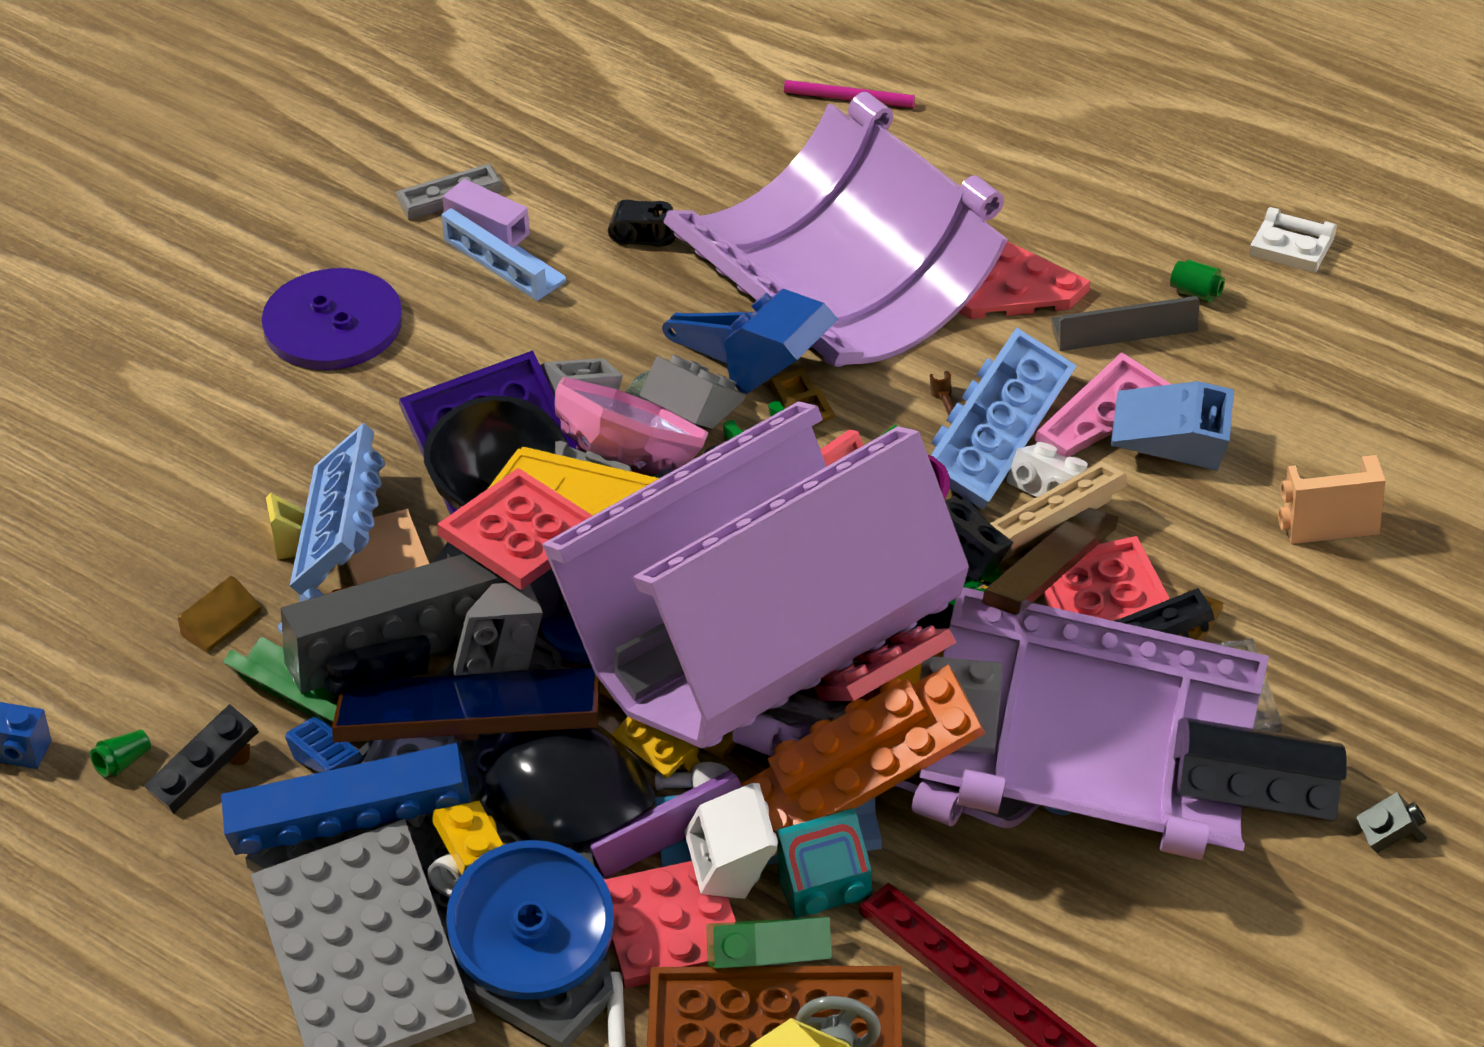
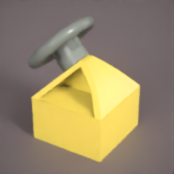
M841 996L820 997L802 1006L796 1015V1019L790 1018L752 1043L750 1047H871L879 1038L881 1025L875 1012L862 1002ZM822 1010H842L838 1015H832L828 1018L811 1017L814 1013ZM857 1016H860L868 1025L867 1033L861 1038L851 1030V1022Z

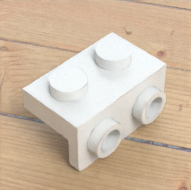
M1037 442L1035 445L1017 448L1007 477V483L1038 497L1089 469L1087 468L1088 463L1076 457L1066 458L1056 453V447L1048 443Z

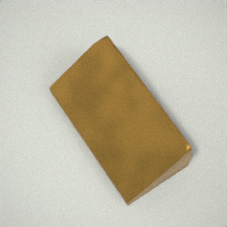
M231 575L178 616L181 636L205 652H209L259 613L262 608L245 587Z

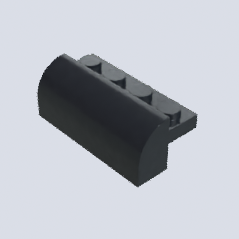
M1187 717L1178 720L1173 757L1175 760H1180L1176 796L1330 822L1337 820L1341 781L1346 779L1347 772L1346 750L1342 743Z

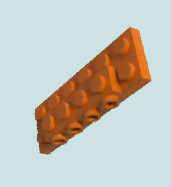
M946 665L915 684H912L908 678L903 681L892 679L883 684L880 688V694L868 701L858 699L849 703L845 708V714L832 722L831 720L824 719L813 724L810 728V734L797 742L795 740L781 742L775 748V755L767 759L771 767L741 783V787L750 783L760 784L764 801L767 802L769 807L768 815L773 832L777 835L776 830L848 809H855L920 772L921 769L927 768L981 737L986 732L954 671L949 665Z

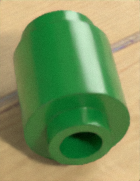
M1189 259L1185 262L1177 261L1170 277V286L1176 288L1178 293L1190 297L1197 296L1198 299L1211 302L1215 297H1220L1225 285V277L1221 276L1220 268Z

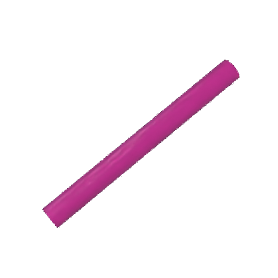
M785 80L784 93L852 101L859 93L868 92L884 105L914 108L915 95L792 80Z

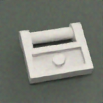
M1269 207L1265 220L1250 245V256L1316 273L1334 240L1337 225L1327 221L1321 224L1282 214L1280 209ZM1277 226H1278V227H1281V228H1285V229H1289V230L1301 232V233H1304V234L1316 236V237H1319V238L1316 239V238H1313V237H1311V236H1304V235H1301V234H1297V233L1285 231V230H1282V229L1277 228Z

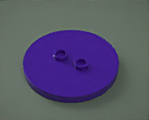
M349 268L322 269L290 280L273 293L262 313L263 334L269 348L288 363L315 370L343 369L376 357L392 344L398 336L402 325L400 299L392 286L374 274Z

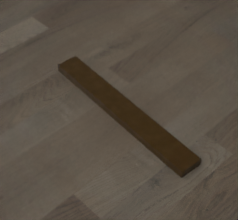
M1089 507L1069 518L988 586L984 591L982 603L1014 615H1019L1116 529L1119 517Z

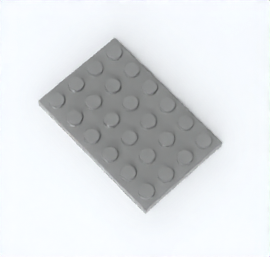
M405 819L251 874L304 1047H409L476 1022Z

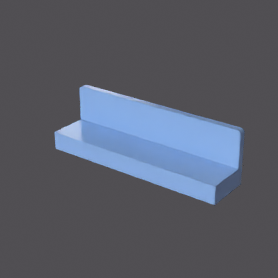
M450 208L441 214L444 241L534 300H540L566 282V277L518 245L514 248L454 209Z

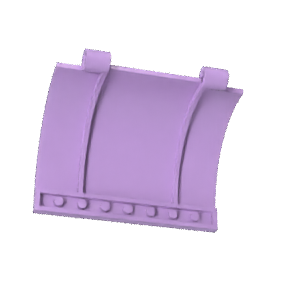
M861 92L852 99L848 107L849 116L833 104H828L814 133L795 159L771 183L750 198L731 208L699 216L693 210H668L664 219V223L674 231V235L677 238L688 242L695 248L697 255L708 259L716 266V270L719 273L731 278L737 283L739 290L750 294L756 300L766 292L772 297L784 288L825 303L839 320L811 348L816 349L824 356L825 362L835 367L885 360L901 354L929 338L950 321L973 297L992 271L1008 241L1006 237L986 223V220L994 218L1000 212L1004 204V196L977 175L967 178L961 186L951 180L887 130L893 121V112L868 92Z
M963 587L961 595L955 599L949 626L956 643L944 649L943 657L1003 663L995 754L955 751L927 768L921 769L920 778L960 787L957 805L998 814L1002 797H1007L1161 832L1160 851L1202 860L1207 843L1244 851L1245 843L1241 836L1242 807L1176 796L1180 760L1173 759L1178 720L1184 717L1253 728L1269 656L1036 603L1030 604L1019 615H1014L982 603L984 592Z

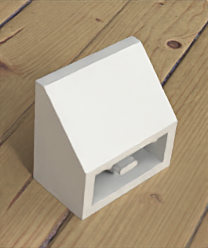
M750 783L699 805L686 827L684 833L700 894L745 899L754 883L758 882L761 872L770 857L776 853L778 839L776 833L773 832L768 815L769 807L767 802L764 801L759 783Z

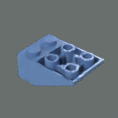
M1196 381L1120 390L1117 392L1111 446L1218 471L1230 441L1234 389Z

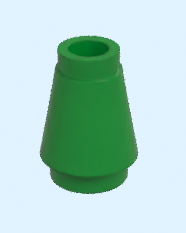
M141 729L101 740L90 751L91 762L101 776L107 777L111 775L116 777L144 755L145 752L151 749V742L147 734Z

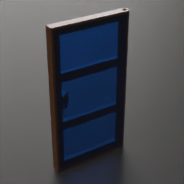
M593 667L401 678L358 688L354 687L352 692L339 695L332 724L333 743L454 736L456 741L479 739L480 734L597 728L600 680L596 676Z

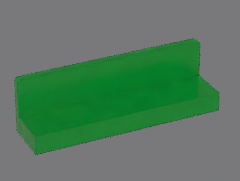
M260 637L247 657L232 649L230 650L223 663L238 677L332 727L339 694H331L325 690V687L301 694L284 664V650L281 646L264 637ZM377 698L358 699L353 725H363L367 722L379 703Z

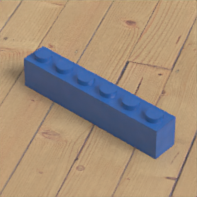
M457 743L221 794L224 835L235 855L254 854L262 849L280 845H295L300 841L322 836L332 837L340 832L359 828H373L379 824L395 820H410L418 815L432 813L436 809L471 802L466 764Z

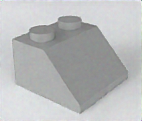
M933 656L923 661L920 680L946 665L951 667L986 734L956 751L995 754L1003 663Z

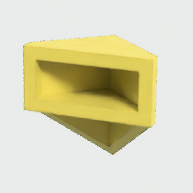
M270 493L266 497L277 560L296 557L305 509Z

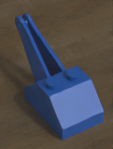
M783 288L772 297L768 292L762 295L751 305L755 310L754 312L674 313L662 325V330L670 341L727 363L729 379L737 382L735 387L739 391L748 394L797 361L839 319L825 303Z

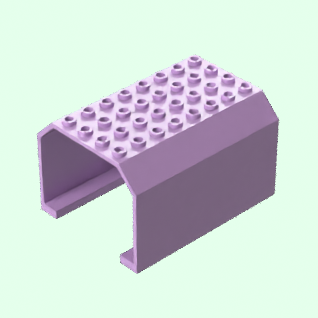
M798 401L543 543V548L594 672L625 714L630 718L697 747L707 748L714 746L722 741L723 735L735 728H742L752 724L756 720L757 715L767 709L784 705L789 700V696L801 689H809L820 683L821 677L833 670H841L853 663L855 657L865 651H873L882 647L887 638L896 633L914 628L917 624L916 621L928 614L938 613L946 609L948 602L960 596L969 565L920 432L897 426L826 466L812 429L813 425L823 420L819 408L816 405ZM664 623L684 675L634 701L613 673L615 651L619 646Z

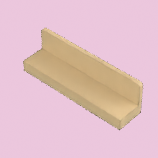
M1101 461L990 523L1014 542L1000 563L1043 540L1066 520L1089 507L1098 509L1110 502L1112 494L1128 486L1126 473Z

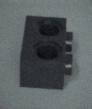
M954 496L945 501L969 565L967 575L977 582L996 570L1014 542Z

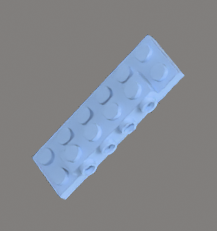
M1016 327L995 360L992 361L987 358L976 375L981 381L977 383L972 380L962 396V399L967 401L963 406L960 403L955 405L946 420L951 423L949 429L942 425L931 444L936 446L931 456H934L946 467L950 476V489L984 510L1009 472L1017 448L1025 447L1077 365Z
M365 423L360 425L314 466L290 581V587L300 595L311 586L318 587L326 579L329 571L334 566L345 564L353 553L357 554L362 551L369 542V530L375 525L372 512L378 506L376 490L382 485L379 472L385 466V462L382 456L373 450L374 431Z

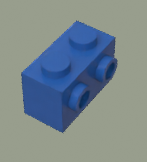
M0 702V763L38 769L52 741L44 709Z

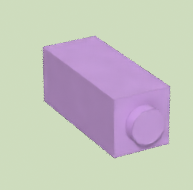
M463 179L442 196L444 212L450 208L454 209L513 248L530 235L527 207L471 181Z

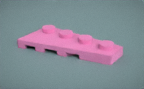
M1121 352L1037 431L1035 441L1048 443L1057 448L1056 453L1066 458L1112 434L1118 391L1171 384Z

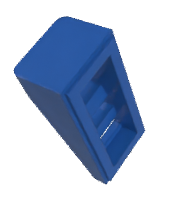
M312 717L293 728L285 735L294 760L318 772L352 766L363 759L360 751L349 742L333 743L332 728L316 717Z

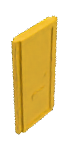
M522 446L521 449H517L489 488L517 468H520L591 515H595L660 478Z

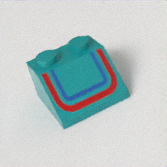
M854 808L776 830L778 839L779 885L795 918L809 914H818L823 910L843 904L855 903L872 895V870Z

